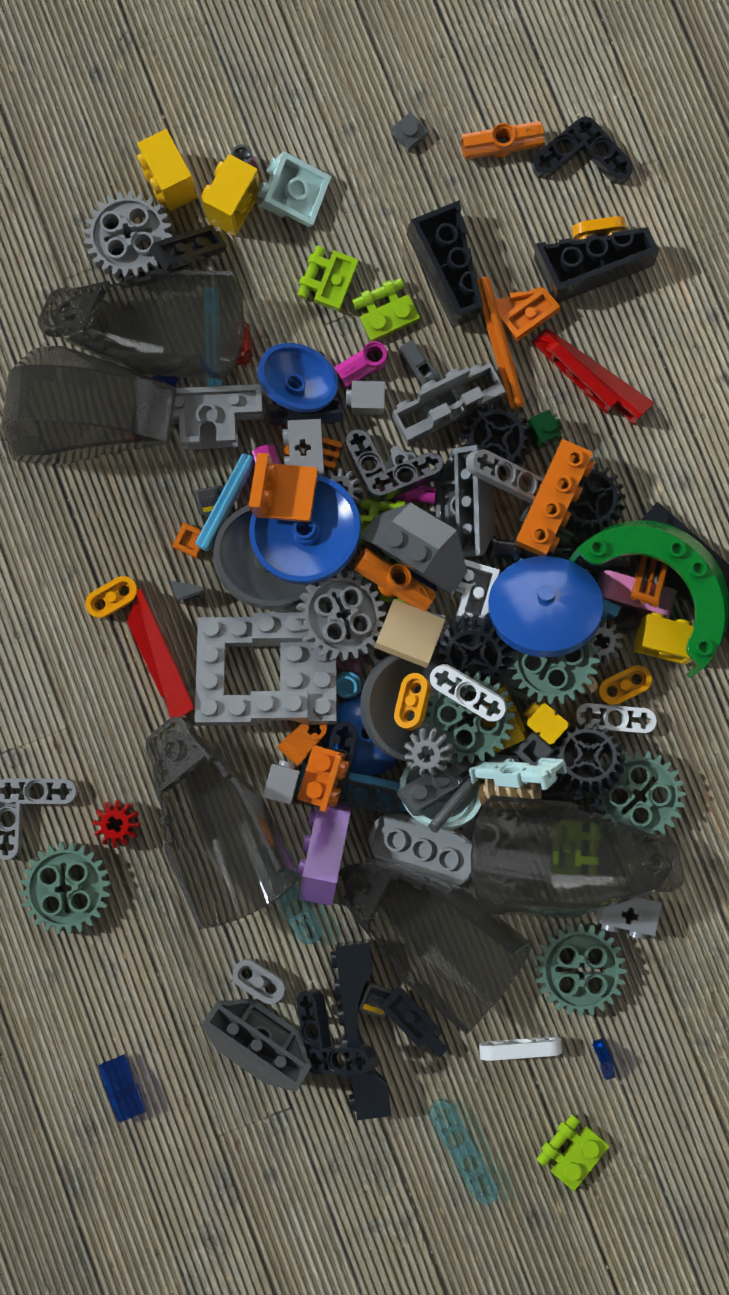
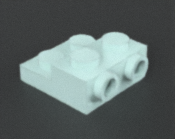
M283 151L277 158L273 157L267 167L266 172L271 175L268 182H263L258 191L257 197L261 198L259 206L281 218L288 216L310 228L314 224L331 176Z

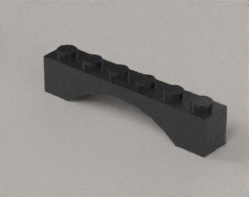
M369 939L335 943V951L330 952L332 969L338 968L339 979L334 980L336 997H342L343 1008H338L340 1026L345 1025L346 1036L341 1037L342 1045H362L357 1027V1012L363 988L373 971ZM359 1056L355 1058V1062L365 1061V1059ZM376 1068L363 1075H346L347 1083H353L354 1094H349L351 1112H356L357 1121L392 1116L388 1083Z

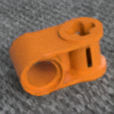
M301 723L277 748L298 767L311 753L313 745H317L325 737L327 725H320L319 728L322 732L319 735L317 733L310 735L308 733L310 727Z

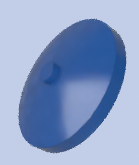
M319 475L317 477L310 522L256 518L252 513L249 526L252 549L264 568L283 581L301 585L325 581L342 571L354 557L362 532L360 514L351 495L337 482Z
M536 556L512 564L496 578L489 593L488 612L490 622L496 628L497 635L513 649L531 656L557 657L578 650L593 638L602 620L603 596L596 580L578 564L559 557Z

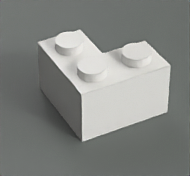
M465 560L467 573L455 590L463 593L456 617L461 619L462 614L465 612L469 617H473V613L477 611L479 617L484 618L488 613L489 593L500 570Z

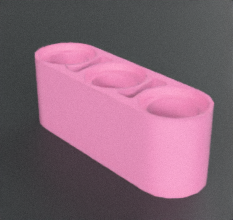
M600 570L597 583L604 599L618 606L645 614L661 613L666 616V619H670L677 595L676 590L663 586L659 605L652 607L651 603L648 602L643 604L638 599L635 601L630 600L634 577L609 570ZM642 580L639 590V592L643 593L646 582L645 580ZM652 583L649 593V595L654 596L656 588L655 583Z

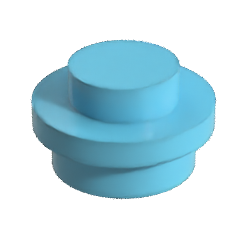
M352 671L339 673L336 677V693L343 698H353L358 695L362 687L360 677Z

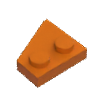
M544 287L531 289L528 292L510 293V297L496 299L502 324L516 342L560 312V305Z

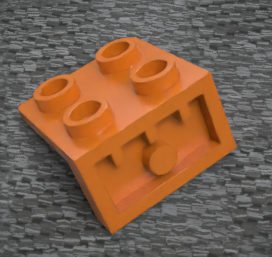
M257 453L248 507L256 518L310 522L318 469L308 466L274 464L268 453Z
M314 744L297 800L320 806L319 811L327 812L331 807L334 808L338 803L341 789L337 788L339 779L345 778L349 767V762L345 761L347 754Z

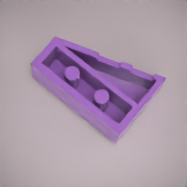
M337 804L327 812L319 811L320 806H317V810L311 809L308 826L313 827L312 834L305 835L302 850L307 852L306 861L300 860L297 877L302 878L300 900L332 906L351 806Z

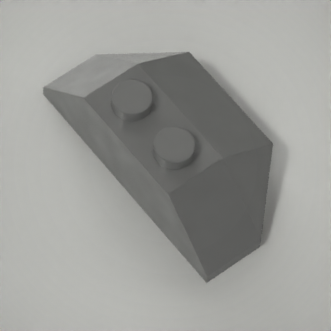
M479 445L453 448L449 454V459L443 466L442 475L435 481L436 518L458 531L464 558L483 556L495 533L494 485L473 476L466 468L468 454L481 450ZM480 463V468H481V467H489L488 465L486 466V465Z
M412 503L375 515L361 536L362 541L398 563L405 565L408 569L453 595L467 573L458 531Z
M253 998L217 1001L201 1024L202 1029L218 1052L264 1084L296 1092L312 1067L299 1030Z

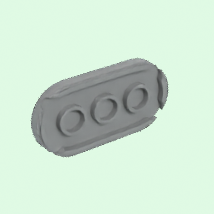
M401 811L384 814L371 826L368 838L370 848H372L375 858L387 867L445 888L465 883L476 870L478 861L476 848L472 841L461 832L453 829L439 830L437 833L432 832L428 826L417 821L409 813Z

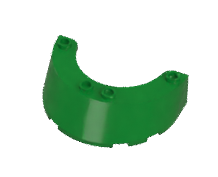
M647 520L627 521L612 525L585 541L575 550L569 561L575 563L582 556L592 565H603L617 557L643 555L664 562L681 576L690 590L695 609L694 626L686 643V652L696 664L686 675L692 678L703 670L711 661L722 642L729 621V593L720 567L710 552L686 532L665 523Z

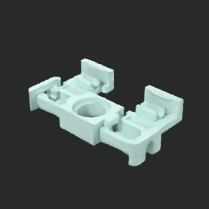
M497 754L488 762L479 760L476 763V767L469 769L472 784L483 778L494 779L495 786L520 788L528 782L541 783L542 790H546L557 780L556 773L565 774L567 770L564 759L541 758L538 761L539 764L533 766L530 763L519 762L518 756Z

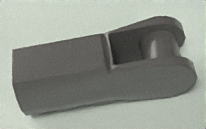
M413 340L408 341L399 348L398 352L422 385L431 380H441L437 370L431 365ZM426 366L429 372L423 376L420 370Z

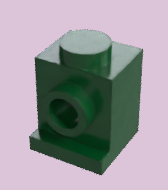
M550 409L531 417L526 427L532 429L530 436L537 450L563 438L561 435L563 428L557 415L553 416Z

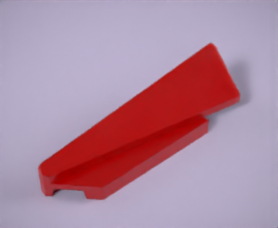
M544 329L532 341V344L605 414L615 407L634 425L653 406L654 403L649 398L551 330Z
M140 588L137 590V596L127 624L161 697H165L171 721L174 722L195 712V703L146 594Z

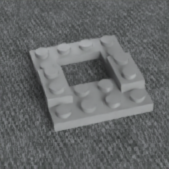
M303 612L252 613V617H198L195 694L196 726L256 725L268 720H292L306 725L337 724L336 659L330 661L329 652L320 657L321 648L317 647L311 651L310 647L313 642L311 640L303 642V638L307 633L306 631L301 632L297 630L303 625V621L295 620V617L303 614ZM328 627V636L336 640V630ZM280 646V691H251V695H225L226 647Z

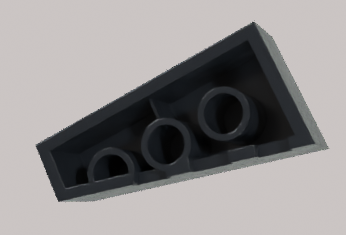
M460 200L411 219L406 233L452 328L476 319L483 307L476 272H474L472 266V254L466 239V227L462 221Z
M644 227L612 232V235L598 237L596 234L589 235L586 239L571 241L568 238L561 239L558 243L546 244V242L536 243L534 261L550 295L557 303H560L654 266L659 249L649 228Z

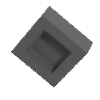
M410 112L391 128V134L409 152L428 136V130Z

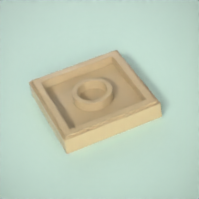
M394 599L374 648L427 668L446 619Z

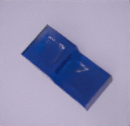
M121 1055L98 1065L107 1095L119 1123L147 1112L139 1084L135 1083L127 1055Z

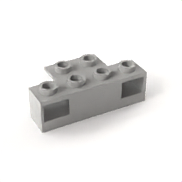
M480 363L470 369L467 367L463 370L455 368L445 375V379L437 383L435 380H431L422 385L416 400L410 402L408 399L397 404L392 418L406 446L473 414L476 408L481 410L485 404L491 405L503 399L506 391L492 364L489 363L483 366ZM487 375L493 386L483 391L480 390L479 386L469 391L466 386ZM419 410L423 421L405 429L400 418Z
M260 384L150 389L151 417L156 425L179 424L180 443L183 445L184 450L238 448L237 421L264 420V399Z

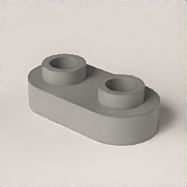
M243 959L233 969L232 977L235 984L266 1004H275L282 999L285 992L284 981L252 959ZM243 969H251L252 976L250 978L244 977L242 974ZM273 983L276 986V991L269 993L266 990V985Z

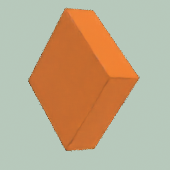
M183 522L172 547L198 559L202 549L197 547L196 540L202 530Z

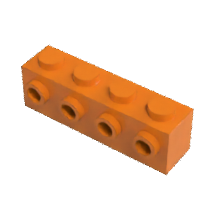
M561 440L514 545L539 556H546L548 551L554 553L560 540L559 537L555 536L559 526L565 528L571 516V512L567 511L571 501L577 502L583 487L579 486V482L582 476L588 478L595 463L590 460L593 454L592 451L567 440Z

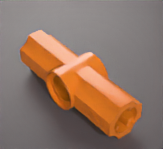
M540 121L513 126L507 123H500L490 130L461 134L462 155L464 160L491 155L504 158L511 152L543 147V125ZM505 138L508 142L500 143L496 139Z
M367 548L361 552L353 566L354 571L377 584L378 589L384 596H396L409 605L426 611L436 596L433 589L413 578L410 570L405 565H393Z

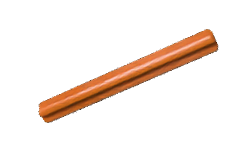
M481 277L477 279L483 304L481 310L502 385L506 391L505 395L508 405L511 406L510 410H516L524 406V399L490 278Z

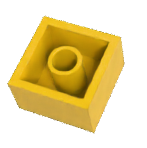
M167 129L137 143L140 154L136 155L147 182H150L154 189L153 192L159 204H165L168 211L171 212L198 198L192 175Z
M228 154L225 161H220L214 173L215 178L211 185L208 184L204 188L201 199L208 223L236 237L258 198L260 180L257 168Z

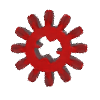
M116 800L114 808L110 802L104 803L106 812L100 809L96 811L97 816L102 819L92 821V825L101 827L94 835L96 837L105 835L101 842L103 845L108 844L112 838L113 848H118L120 841L124 846L130 844L128 836L134 839L138 837V834L132 828L141 827V823L133 822V818L139 816L138 811L129 814L132 804L127 803L122 809L121 800ZM113 818L122 820L123 825L119 826L122 828L121 830L112 828L111 823L115 822L112 820Z

